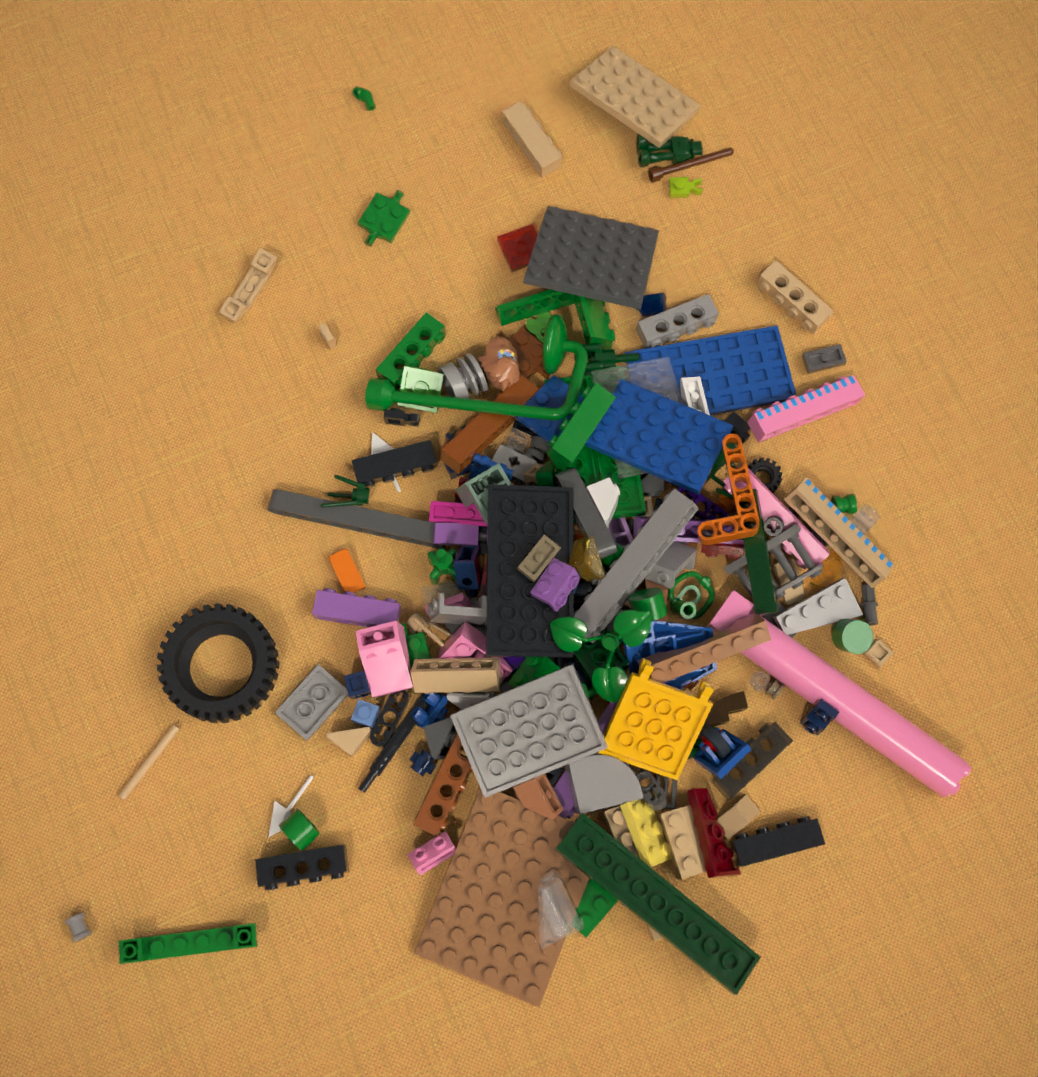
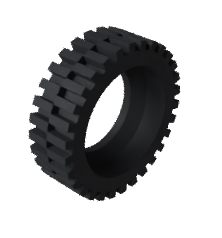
M208 604L203 606V611H200L198 608L191 610L193 615L190 617L186 613L182 615L181 618L184 621L181 624L177 621L172 624L175 630L173 633L170 631L166 632L165 636L168 638L167 643L161 641L160 647L164 651L157 655V659L161 661V664L157 665V671L161 673V676H158L159 682L164 685L162 689L165 694L169 695V700L190 716L196 717L201 721L207 720L211 723H217V721L229 723V719L237 721L241 719L240 715L248 716L252 714L250 711L252 708L258 709L261 707L259 702L262 699L266 701L269 697L266 693L268 690L273 691L275 687L272 682L273 679L277 680L278 673L276 668H279V661L277 660L279 654L275 648V641L264 625L250 612L247 613L240 607L236 609L233 605L229 604L226 607H223L222 604H215V608ZM219 635H229L240 639L249 648L253 663L252 671L245 685L235 693L221 697L210 696L200 691L194 684L190 672L191 659L196 649L207 639Z

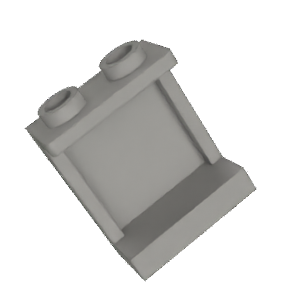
M673 541L644 579L672 589L676 576L684 568L688 570L694 568L697 549Z
M439 593L428 604L427 614L430 616V622L463 624L466 621L470 625L480 626L486 621V596H481L473 603V607L444 605V593Z

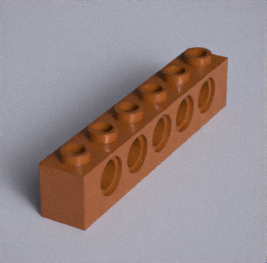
M458 733L413 823L414 826L435 836L438 835L439 831L444 832L449 821L445 818L449 811H454L458 800L455 798L458 792H463L468 780L465 777L468 771L473 772L468 757L460 753L459 749L462 743ZM455 764L460 765L463 769L460 775H453L450 772L451 766ZM448 784L453 788V792L450 795H444L441 793L440 788ZM433 805H440L443 808V812L439 815L433 814L431 812Z

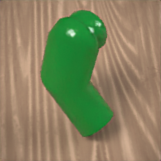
M353 88V96L357 100L364 102L368 111H373L376 107L372 93L364 88Z

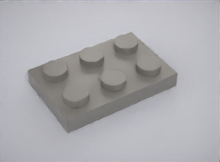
M318 664L275 713L308 741L347 698L348 692L340 682Z

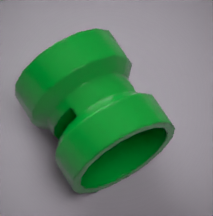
M846 494L845 497L839 495L831 497V502L842 513L856 514L857 500L854 494Z

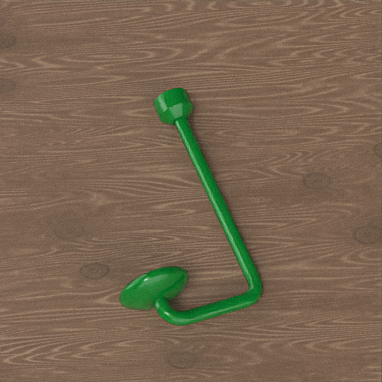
M552 315L548 320L544 334V370L547 374H554L563 364L566 352L573 353L576 356L566 399L559 408L396 391L390 380L371 378L368 381L365 394L366 406L369 410L385 411V409H389L396 402L543 420H561L571 414V408L578 401L588 362V353L580 343L568 340L567 328L561 316Z

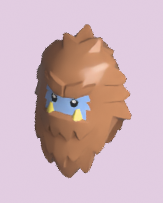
M498 335L496 337L491 336L484 356L478 357L479 364L487 379L493 383V386H496V389L505 390L506 387H511L513 383L516 384L520 379L517 352L506 338Z

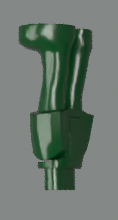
M638 133L636 137L639 167H647L649 164L671 160L672 165L690 160L695 155L703 154L701 141L689 140L688 137L672 136L660 148ZM661 150H669L668 152L650 153Z

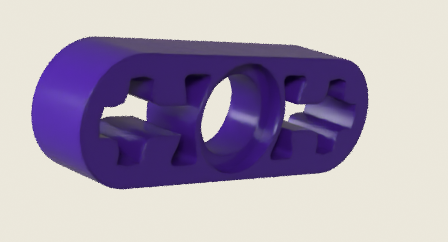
M681 487L677 489L680 493L685 492V496L690 500L695 498L693 500L695 504L702 502L705 505L704 512L698 510L694 514L698 518L715 520L716 514L719 515V519L728 517L727 512L702 494L697 495Z

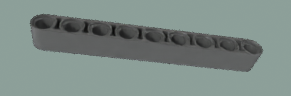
M273 489L267 510L274 514L437 549L445 548V545L433 544V522L354 505L321 507L322 503L335 501Z

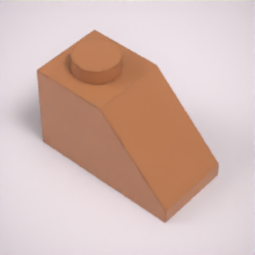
M545 774L513 787L523 807L551 820L555 819L564 810Z

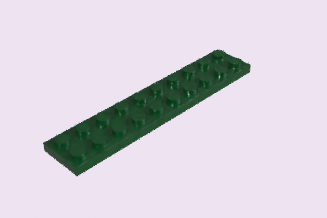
M581 813L554 850L730 993L737 995L761 956L588 816Z

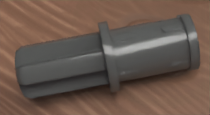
M864 584L861 587L863 598L861 607L864 609L865 622L869 626L877 625L876 607L878 603L875 600L874 587L871 588L868 584Z

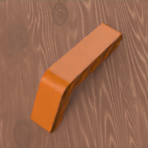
M728 434L724 437L723 455L737 515L701 523L698 527V539L704 545L752 537L759 530V516L742 441L736 434ZM729 443H735L737 447L735 449H729L727 445ZM734 462H738L742 466L738 469H734L731 467V464ZM737 482H744L746 487L739 489L735 484ZM743 501H747L751 504V506L747 509L741 508L739 504ZM751 521L755 524V527L748 529L744 526V523ZM730 525L734 528V531L726 533L723 531V528ZM704 530H711L713 535L704 537L702 532Z

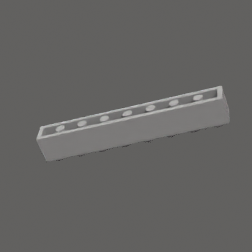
M673 489L671 493L664 497L661 506L652 512L650 520L646 525L638 530L632 543L626 545L621 557L611 564L610 571L598 581L595 590L585 597L584 604L580 609L573 613V617L582 620L587 625L588 631L584 637L599 636L628 600V597L635 591L699 508L692 500L676 489Z

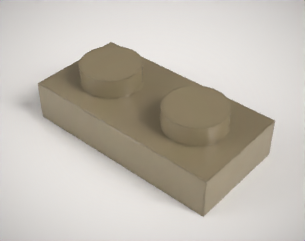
M544 534L518 566L517 570L534 582L561 547Z

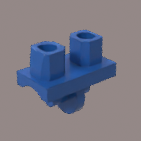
M425 693L423 700L429 704L426 711L417 706L411 713V717L417 722L416 725L423 729L425 726L446 719L444 716L448 710L444 706L448 699L445 695L439 693Z

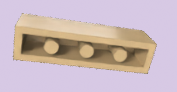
M520 101L502 111L503 124L541 178L561 168V152L552 145L550 136L548 134L545 135L542 131L540 122L538 120L535 121L528 106L525 107L523 102Z
M499 657L415 659L410 671L415 693H490L499 691L502 682Z

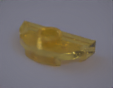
M834 552L824 564V568L821 569L822 573L814 577L809 584L825 588L839 580L843 573L841 557Z

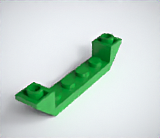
M256 923L119 940V964L258 947Z

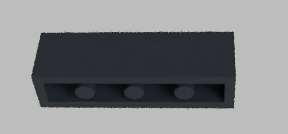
M431 440L352 460L357 482L365 483L366 488L373 487L376 482L383 481V483L392 482L395 480L394 477H412L415 475L414 472L422 471V473L431 472L434 470V467H437Z
M810 816L797 819L798 823L790 825L789 821L776 824L777 829L769 831L768 827L755 830L756 835L748 837L747 832L735 835L736 840L730 841L737 867L825 845L818 819L811 820Z

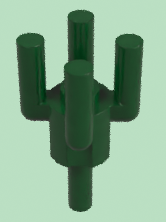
M600 343L582 344L588 353V360L591 359V363H587L584 376L603 374V370L616 369V363L639 361L638 353L615 355L614 349L602 350Z

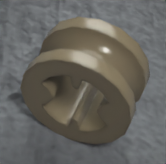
M775 679L765 694H770L772 699L775 700L785 685L778 683V680Z

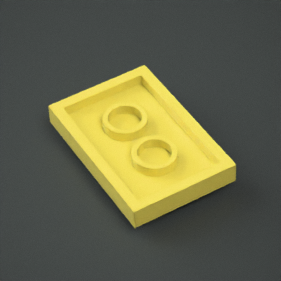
M643 798L620 805L640 859L649 867L673 859L670 846L665 840L663 828L657 819L655 810L649 808Z

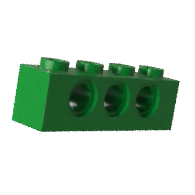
M426 312L376 368L377 377L390 380L397 390L401 386L404 367L402 369H396L395 367L401 364L419 368L420 362L431 355L437 343L440 344L446 336L445 325ZM424 336L429 337L428 340H421ZM409 351H417L414 355L408 354Z

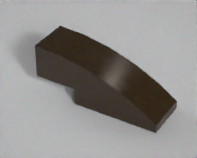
M744 691L729 695L713 703L704 723L714 727L727 724L730 721L729 714L745 711L748 705Z

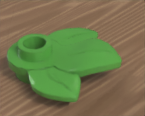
M549 312L539 314L536 320L527 319L526 322L528 331L535 335L542 344L544 341L543 335L545 334L548 320L551 317Z

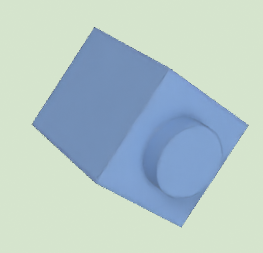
M358 699L351 720L357 725L373 729L381 709L377 705Z

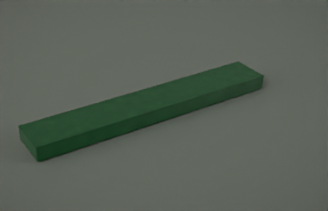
M752 489L759 516V530L755 536L743 538L755 614L757 613L762 616L778 613L758 490ZM743 501L739 504L740 507L744 509H747L751 506V504L747 501ZM747 521L744 523V526L752 529L755 527V524Z

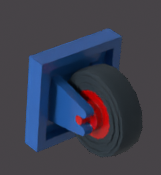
M704 723L698 735L701 740L699 744L701 750L697 752L693 759L697 764L721 779L745 757L751 748L748 743L725 729L720 730L718 727L714 729L709 724Z

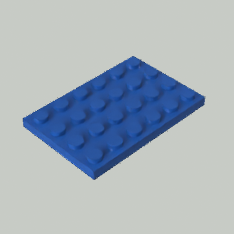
M620 379L613 392L616 398L586 441L585 446L699 495L723 449V439L731 433L733 425Z

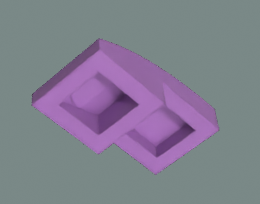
M434 523L433 544L451 546L455 544L478 545L479 526L461 523Z

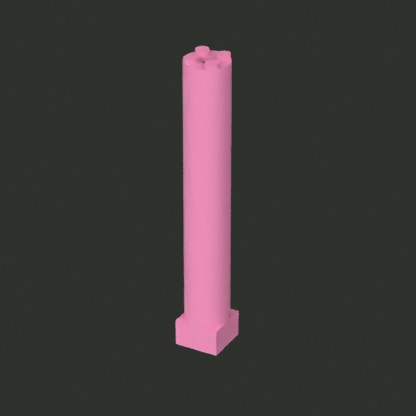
M733 590L707 627L713 628V634L716 636L731 627L735 622L754 615L755 611L752 610L754 604ZM763 618L766 621L771 640L740 652L742 655L812 705H815L821 699L839 711V714L834 719L836 722L941 797L957 793L961 786L959 784L962 777L965 778L972 769L966 760Z

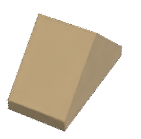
M364 727L326 733L331 742L354 758L370 737L372 729Z
M744 795L717 818L716 822L723 827L726 834L725 837L729 839L748 825L758 815L760 810L747 795Z

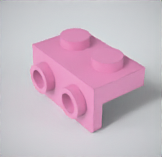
M445 831L407 855L419 875H422L453 856L456 848Z

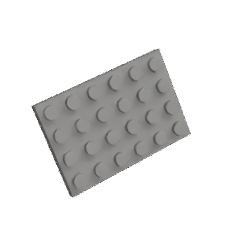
M573 664L450 715L485 798L608 748Z

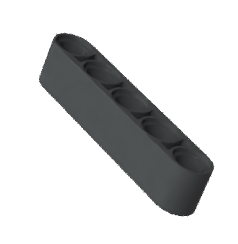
M573 467L555 474L554 477L558 487L573 488V517L594 558L598 561L617 553L616 544L576 468Z

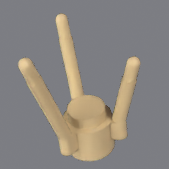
M419 612L411 616L407 622V625L410 627L409 632L412 635L426 632L442 647L444 643L428 628L429 625L449 637L453 635L435 622H430L426 615L422 616Z

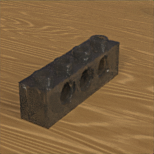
M776 722L771 725L766 723L758 730L760 735L756 739L751 737L746 741L751 748L747 754H751L754 757L755 763L754 765H749L745 757L733 767L739 771L740 776L738 780L730 776V771L721 779L712 774L714 778L710 782L728 801L738 794L793 742ZM761 740L769 742V751L762 749Z

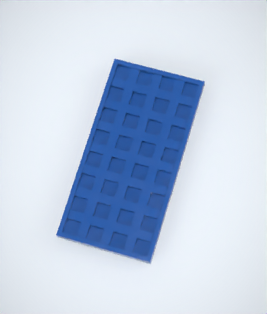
M778 325L624 353L639 354V361L626 362L631 383L681 403L680 379L700 377L710 415L770 405L778 401L781 403L785 402L789 397L796 395Z

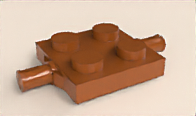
M523 327L510 338L502 331L497 334L509 340L515 348L520 375L524 376L527 380L537 372L545 379L551 375L547 374L543 367V344Z

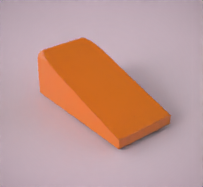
M347 548L328 557L345 592L355 593L366 588Z

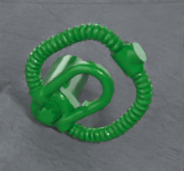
M687 571L676 577L674 587L672 589L668 588L671 613L674 616L690 620L701 617L715 599V592L711 586L712 581L707 576H702L696 571ZM688 577H695L709 593L708 600L697 613L695 605L701 598V592L698 587L687 585L674 598L673 591L676 585ZM689 589H693L696 592V598L692 602L684 601L681 598L685 596L686 591Z

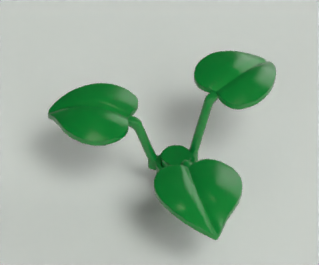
M623 611L616 616L614 629L609 630L605 635L600 634L599 636L588 638L584 637L588 631L587 625L575 617L557 618L550 623V628L557 646L567 652H574L580 649L582 641L602 640V645L610 653L606 662V668L598 667L594 670L592 683L596 692L603 699L615 703L620 699L629 680L627 673L622 668L617 666L610 668L615 649L621 644L622 640L629 647H636L642 644L649 634L652 615L651 612Z

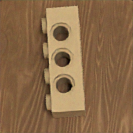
M777 260L760 274L757 281L759 288L763 292L768 293L776 304L786 309L792 318H796L803 328L812 334H815L833 314L834 311Z

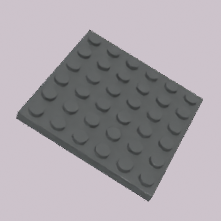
M547 206L523 283L641 310L659 230Z

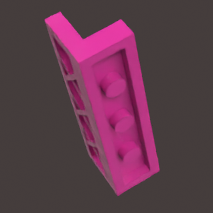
M431 501L429 522L461 523L487 527L474 504L466 508L463 503Z

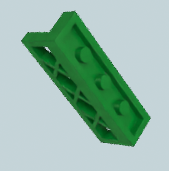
M550 289L495 307V312L501 326L575 304V295Z

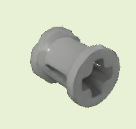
M85 913L77 914L65 921L73 935V943L92 934L84 920Z

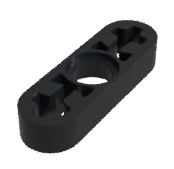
M405 690L390 693L370 733V740L375 746L384 747L392 737L409 703V695ZM402 693L405 701L398 703L397 708L401 709L398 712L396 709L389 707V705L392 704L394 706L396 703L394 696H399ZM387 712L395 713L396 719L393 723L388 724L384 721V715ZM382 723L385 727L391 728V730L385 729L383 735L386 739L384 741L380 740L378 743L376 742L375 734L381 733L383 728L379 727V725Z

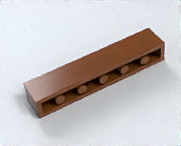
M520 375L519 381L516 384L513 383L511 387L506 388L503 392H498L493 402L525 405L539 391V388ZM482 412L477 417L473 416L464 429L460 428L450 442L446 441L443 444L440 460L457 474H460L473 461L476 453L480 455L516 420L515 416Z

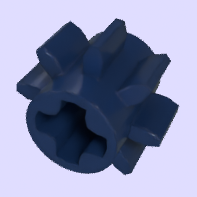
M423 749L420 753L415 751L409 759L413 762L410 768L421 776H424L426 772L431 775L436 768V765L433 764L435 758Z

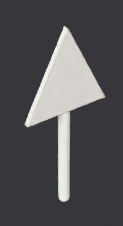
M372 433L371 455L394 449L376 434ZM395 478V480L393 481L397 492H401L399 484Z
M313 775L309 776L287 808L274 801L268 837L281 831L278 825L292 813L290 810L314 778Z

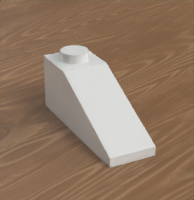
M681 378V404L710 415L701 378Z

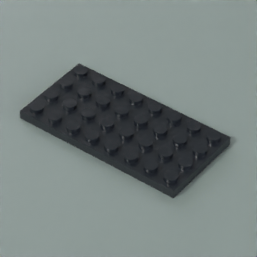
M488 485L486 656L573 658V652L564 651L557 646L550 628V623L557 618L573 617V589L568 595L566 603L556 612L550 605L530 594L546 568L534 582L517 570L518 566L544 534L561 547L553 558L573 567V488Z

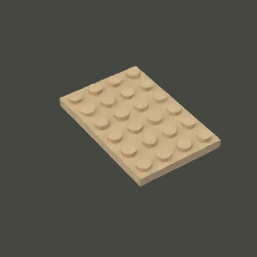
M614 46L575 76L569 85L658 148L695 116L701 108V105Z

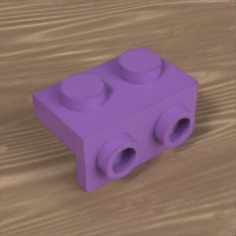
M553 558L530 594L550 605L557 612L566 603L572 589L578 585L580 576L574 567Z

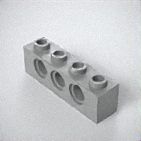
M707 294L638 321L636 332L645 349L657 347L667 341H676L682 335H691L700 328L713 326L717 321L719 313L710 295ZM692 315L699 316V319L693 318ZM674 322H680L682 325L678 326ZM656 329H662L664 332L660 333Z

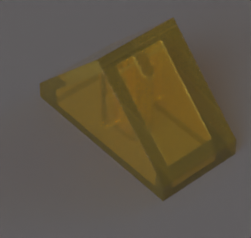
M594 536L575 540L568 565L574 567L577 573L586 581L605 578Z

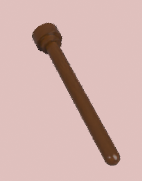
M727 148L664 168L650 167L648 168V176L652 183L658 182L664 175L730 156L734 153V150Z

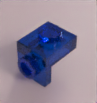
M665 293L644 295L641 310H636L643 317L666 311Z

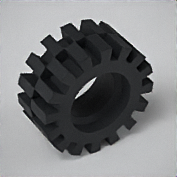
M760 458L758 461L757 459L753 460L748 465V468L754 475L758 471L767 472L770 476V482L764 485L774 493L782 482V472H779L780 466L776 467L775 461L769 462V458L766 460L764 458Z

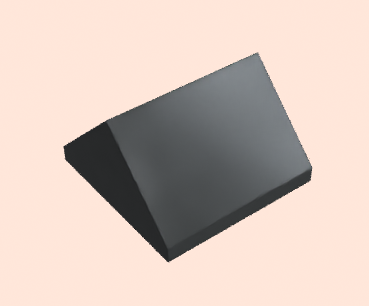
M451 717L423 727L431 756L435 759L444 760L457 734Z

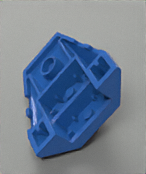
M652 620L649 634L642 644L636 647H629L624 643L625 658L629 662V667L627 668L628 679L632 672L639 673L637 660L655 653L678 650L714 637L713 628ZM712 663L663 684L682 690L683 686L692 681L696 682L717 670V663Z

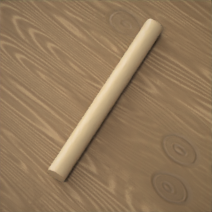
M174 724L118 794L121 799L126 800L180 730Z

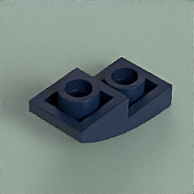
M821 699L805 715L800 724L804 726L806 731L818 736L837 717L839 711Z

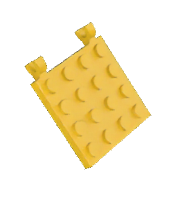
M642 659L639 673H631L603 735L608 748L598 753L678 780L713 705L708 699L713 693L714 688L710 687L711 684L702 680L699 685L698 695L696 696L649 679L654 666L651 665V661Z

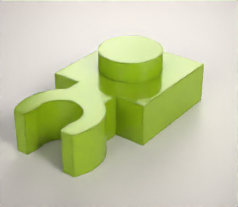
M670 177V198H689L690 193L701 195L703 188H696L695 186H701L702 179H694L692 182H689L688 177Z

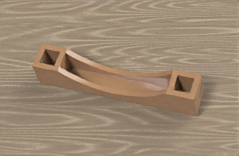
M756 613L735 622L725 631L703 642L678 650L655 653L642 659L651 661V665L654 666L649 679L664 683L771 640L766 621ZM642 659L637 660L639 667Z

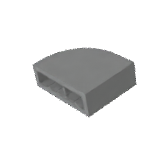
M589 755L565 765L575 812L578 814L643 798L640 783L634 772L625 763L614 757Z

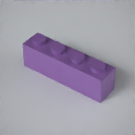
M324 588L323 591L317 590L312 615L315 619L369 628L392 621L399 622L401 605L394 599L385 598V601L376 600L377 597L371 595L358 597L352 592L339 594L333 589Z

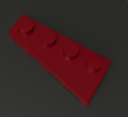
M693 788L687 790L708 878L741 875L739 867L735 868L731 858L734 857L732 849L727 848L723 836L726 835L724 829L716 822L715 818L718 814L708 789Z

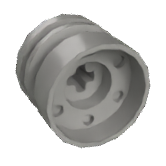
M471 353L465 354L464 359L462 357L457 358L458 368L452 362H448L438 368L439 372L444 373L443 384L450 397L469 399L468 390L474 396L479 395V390L482 393L488 390L484 372Z

